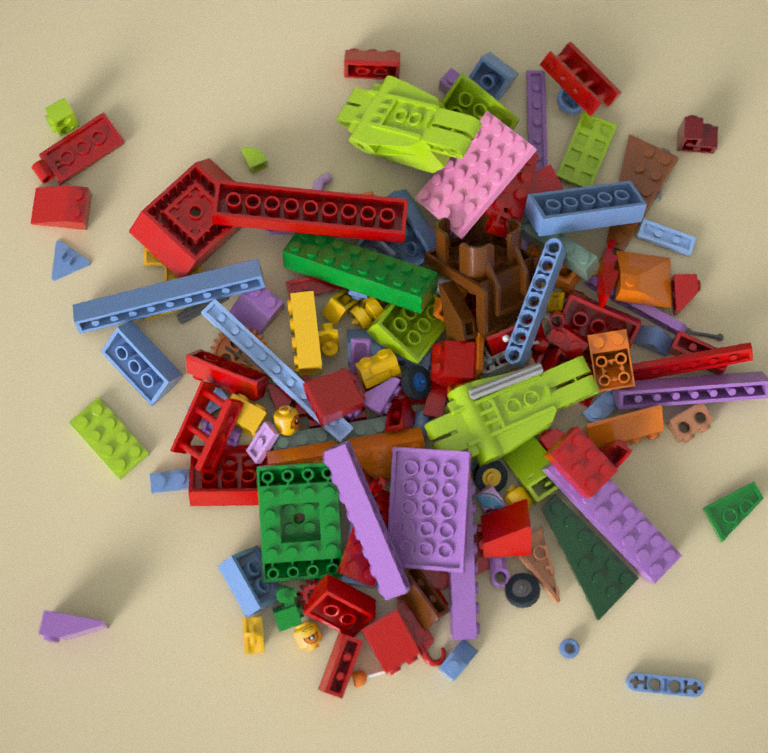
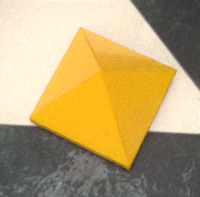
M552 292L546 311H562L565 292Z

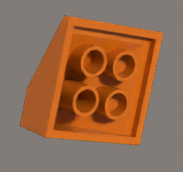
M615 251V255L618 256L615 270L620 272L615 282V301L671 308L670 258Z

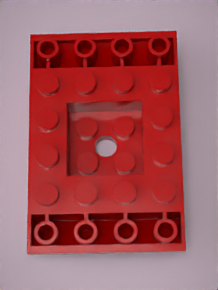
M210 158L195 162L140 212L129 230V233L177 278L191 275L242 228L213 224L212 211L217 180H234ZM198 209L201 211V214L195 217L190 212Z

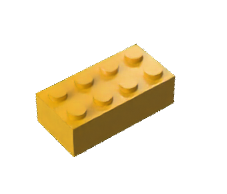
M314 292L290 293L291 300H287L289 316H293L289 320L291 335L295 334V337H291L293 353H297L294 356L295 371H299L300 377H303V375L323 374Z

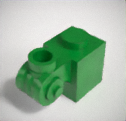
M284 585L279 586L275 592L276 598L283 605L272 608L281 632L302 624L301 617H304L301 606H296L294 599L298 598L295 588H289Z

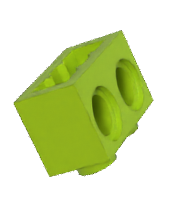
M65 97L45 108L48 114L45 118L53 133L58 132L60 137L80 127Z

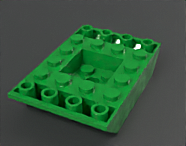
M324 462L257 466L264 583L323 579L327 574L335 578L343 577V575L337 573L342 560L339 492L337 485H334L332 482L331 470ZM302 513L305 517L303 521L296 522L293 519L294 515Z

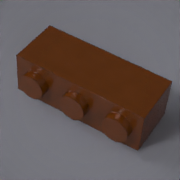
M405 568L404 571L411 588L401 596L423 627L428 629L446 616L450 609L420 569Z

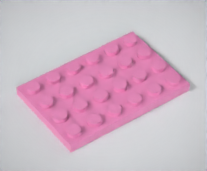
M489 111L479 120L483 125L475 139L471 141L472 144L464 158L459 159L451 156L446 166L437 171L415 197L437 219L448 218L450 220V230L461 239H463L537 151L534 146Z

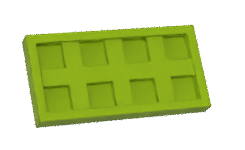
M583 111L556 174L558 179L576 187L592 186L618 125L594 115L590 117Z
M99 397L69 422L120 480L150 455Z

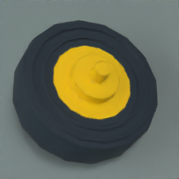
M497 460L483 466L478 464L473 472V481L480 491L487 485H491L497 492H500L508 481V473L506 467Z

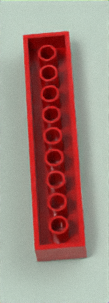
M217 180L212 218L213 224L404 243L408 199Z

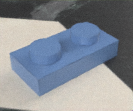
M189 469L150 473L151 493L187 490L189 488Z

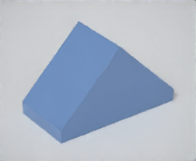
M641 325L633 344L666 357L673 339L659 327Z

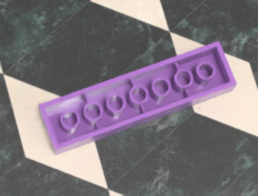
M550 461L541 469L647 582L656 583L682 556L611 479L592 498H583Z

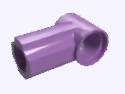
M506 557L489 558L490 582L495 588H504L510 577L507 570ZM502 574L505 577V581L502 583L497 582L495 575Z

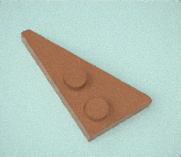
M541 526L531 534V555L517 557L555 604L561 601L560 591L555 582V572L552 560L549 557V548L544 539V529Z

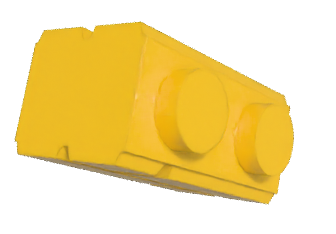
M390 348L382 349L376 355L364 357L354 364L365 389H369L401 374L397 358Z

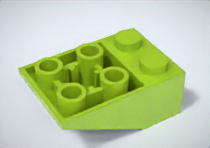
M532 437L508 455L502 457V459L519 484L526 489L532 498V503L537 505L558 491L559 488L541 470L549 462L544 456L547 451L535 437Z

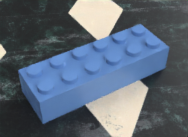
M630 180L528 194L524 213L540 237L642 222L647 204Z

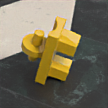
M333 323L321 324L322 331H318L320 352L326 357H333L339 352L338 330L333 329Z
M262 616L242 618L245 655L265 653Z

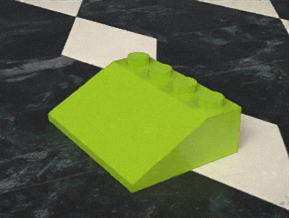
M463 72L441 102L447 110L471 115L478 120L489 111L513 131L520 121L518 116Z
M434 293L422 314L388 303L366 332L379 345L387 349L390 348L392 352L418 364L445 329V322L433 316L435 298L438 296Z

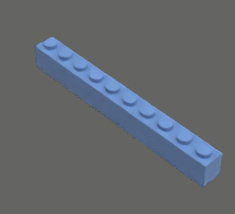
M257 258L73 304L74 323L81 334L210 302L214 299L218 300L266 288L263 270Z

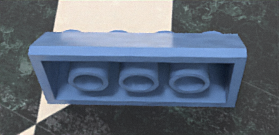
M406 189L393 191L387 197L408 199L404 243H392L403 252L399 258L400 260L424 267L426 265L424 264V253L436 248L435 234Z
M133 321L118 326L101 350V353L151 406L166 395L183 375Z

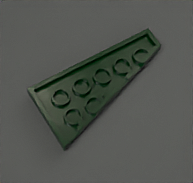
M554 495L541 510L551 530H553L558 544L562 548L566 560L579 586H581L596 619L600 620L639 578L557 495Z

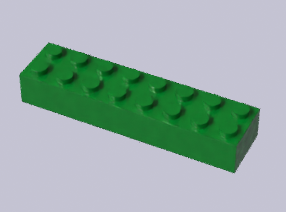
M295 233L282 251L284 268L422 314L438 288V272L325 235Z

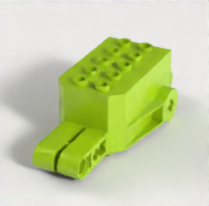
M386 76L382 84L375 83L370 90L355 87L336 117V121L340 125L348 128L347 130L351 133L349 142L358 150L376 158L430 173H435L444 168L451 156L463 159L472 144L471 141L475 139L483 125L477 118L471 115L447 110L437 97L393 76Z
M580 356L539 375L474 400L469 396V389L510 373L476 380L457 387L447 394L450 402L446 405L445 415L424 425V428L431 442L438 441L433 444L434 449L472 452L471 463L478 461L479 465L483 466L508 455L532 437L543 433L550 427L556 412L596 395L600 392V389L593 375L582 378L591 373L584 356Z

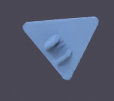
M58 240L55 246L52 280L56 281L89 266L91 262Z

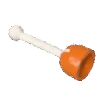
M384 670L369 674L363 671L352 672L354 685L356 688L361 687L366 683L367 678L384 674L385 672Z

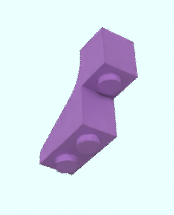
M392 377L364 393L366 398L363 400L364 407L381 417L384 413L387 414L392 407L391 401L394 396L398 397L402 390L401 380ZM362 408L344 417L350 421H353L354 418L357 419L359 417V415L362 412Z

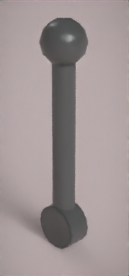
M690 328L685 332L688 335L715 338L718 341L724 339L722 334L714 335L696 332Z

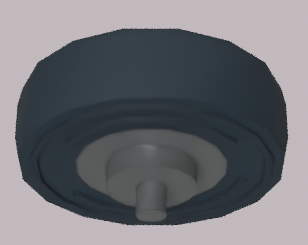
M528 573L515 574L509 578L508 583L505 585L506 598L511 605L517 608L530 607L539 599V583L534 576Z

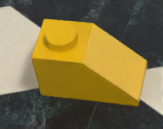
M344 288L331 297L321 313L328 322L333 323L335 326L348 316L349 310L361 301L351 298L352 295L348 294L349 289Z

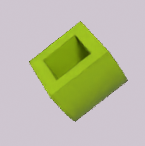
M253 147L241 148L242 156L251 174L268 167L267 159L260 150Z

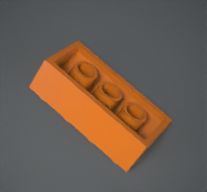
M657 405L588 423L582 431L600 451L605 443L621 439L627 443L630 442V445L642 442L641 439L647 437L649 440L659 438V434L664 431L662 406Z

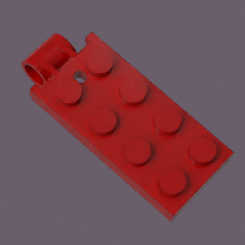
M103 112L39 154L41 160L35 162L31 168L41 183L45 184L55 176L58 184L61 186L125 144V142Z
M534 153L484 212V214L491 216L485 225L486 232L503 239L508 234V220L515 218L521 223L539 158L538 154Z
M382 489L373 497L388 531L390 492ZM353 525L337 573L369 587H374L377 579L370 572L371 565L368 558L366 559L362 553L363 546L361 541L357 540L355 536V527Z

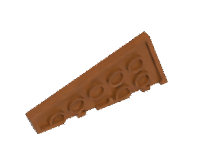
M629 134L619 182L631 180L647 204L643 215L644 219L679 159L677 156ZM641 222L609 226L606 244L609 238L616 240L614 249L625 251Z

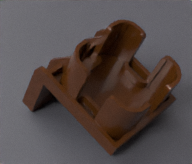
M486 214L479 218L463 239L456 237L451 240L450 220L443 217L435 224L436 248L424 253V264L439 272L442 277L451 279L464 287L468 293L476 295V330L483 336L488 337L517 321L539 259L521 249L522 226L515 218L508 220L507 240L485 231V225L489 218H491V216ZM535 300L532 306L538 305L540 300Z

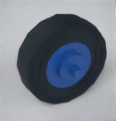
M411 365L403 371L401 386L407 397L419 400L429 394L431 378L425 367Z

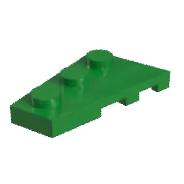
M752 482L702 509L722 543L764 498L756 483Z

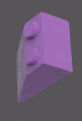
M267 288L242 293L229 312L246 328L248 326L251 327V333L255 329L258 330L257 336L265 332L285 307L284 302Z
M44 610L39 634L44 636L43 640L59 643L60 639L69 640L107 629L109 624L100 620Z

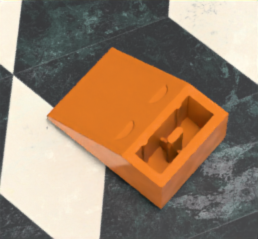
M626 329L587 335L594 379L600 392L635 387Z

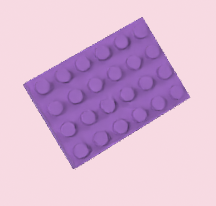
M393 447L388 533L403 568L465 572L472 452Z

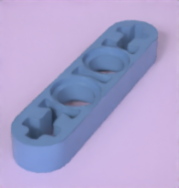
M631 673L625 680L627 688L636 692L698 697L704 692L703 683L694 678ZM636 676L638 681H644V677H647L645 681L646 689H643V684H638L634 688L630 680ZM653 678L658 679L660 682V687L657 690L650 687L649 683ZM672 680H676L680 684L677 692H673L669 688ZM683 681H686L685 685L691 686L695 682L696 686L699 687V690L695 691L694 694L693 690L685 689L686 693H683Z

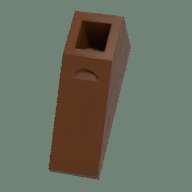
M450 280L438 284L447 340L466 341L477 337L475 318L455 282Z

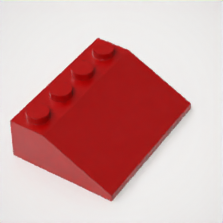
M570 290L561 311L565 316V324L587 339V335L626 329L629 348H631L641 327V319L607 305L601 309L599 308L598 301ZM560 316L556 324L562 322V318ZM549 341V347L559 348L558 346ZM588 345L581 356H584L586 362L592 365Z
M226 445L213 474L196 470L195 466L198 460L191 455L188 488L190 506L258 505L257 466H268L267 455L261 464H256L246 451L249 445H237L236 447ZM193 446L202 453L204 446Z

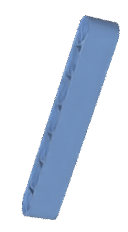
M557 238L549 239L545 244L505 351V359L515 368L523 367L528 359L566 256V248ZM559 247L557 252H552L553 248ZM553 264L550 270H545L548 265ZM542 282H546L543 288H539ZM535 300H540L538 305L532 306ZM528 318H533L530 324H525ZM526 336L525 341L519 342L520 337ZM515 354H519V358L512 361V357Z

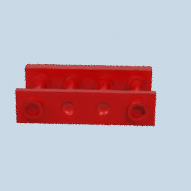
M572 42L566 44L558 57L552 51H549L539 64L590 117L600 107L601 101L609 107L622 93Z
M201 381L170 451L182 454L188 452L198 460L195 466L196 470L213 474L245 403L231 398L224 400L214 393L217 386L215 383ZM210 400L222 407L218 417H215L206 410ZM202 417L214 425L210 435L198 428ZM194 435L206 442L202 453L190 445Z

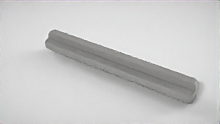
M536 363L469 389V396L474 400L543 373V367L540 363Z

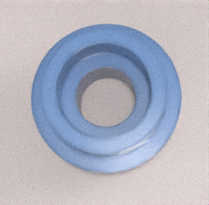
M571 638L563 640L559 646L561 655L568 659L576 657L579 653V644ZM567 645L572 646V652L566 651Z

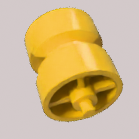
M368 296L367 299L361 301V306L356 305L350 309L349 314L353 318L351 324H357L362 330L368 328L372 324V320L376 319L383 311L380 305L383 303L382 300L377 301L375 298Z

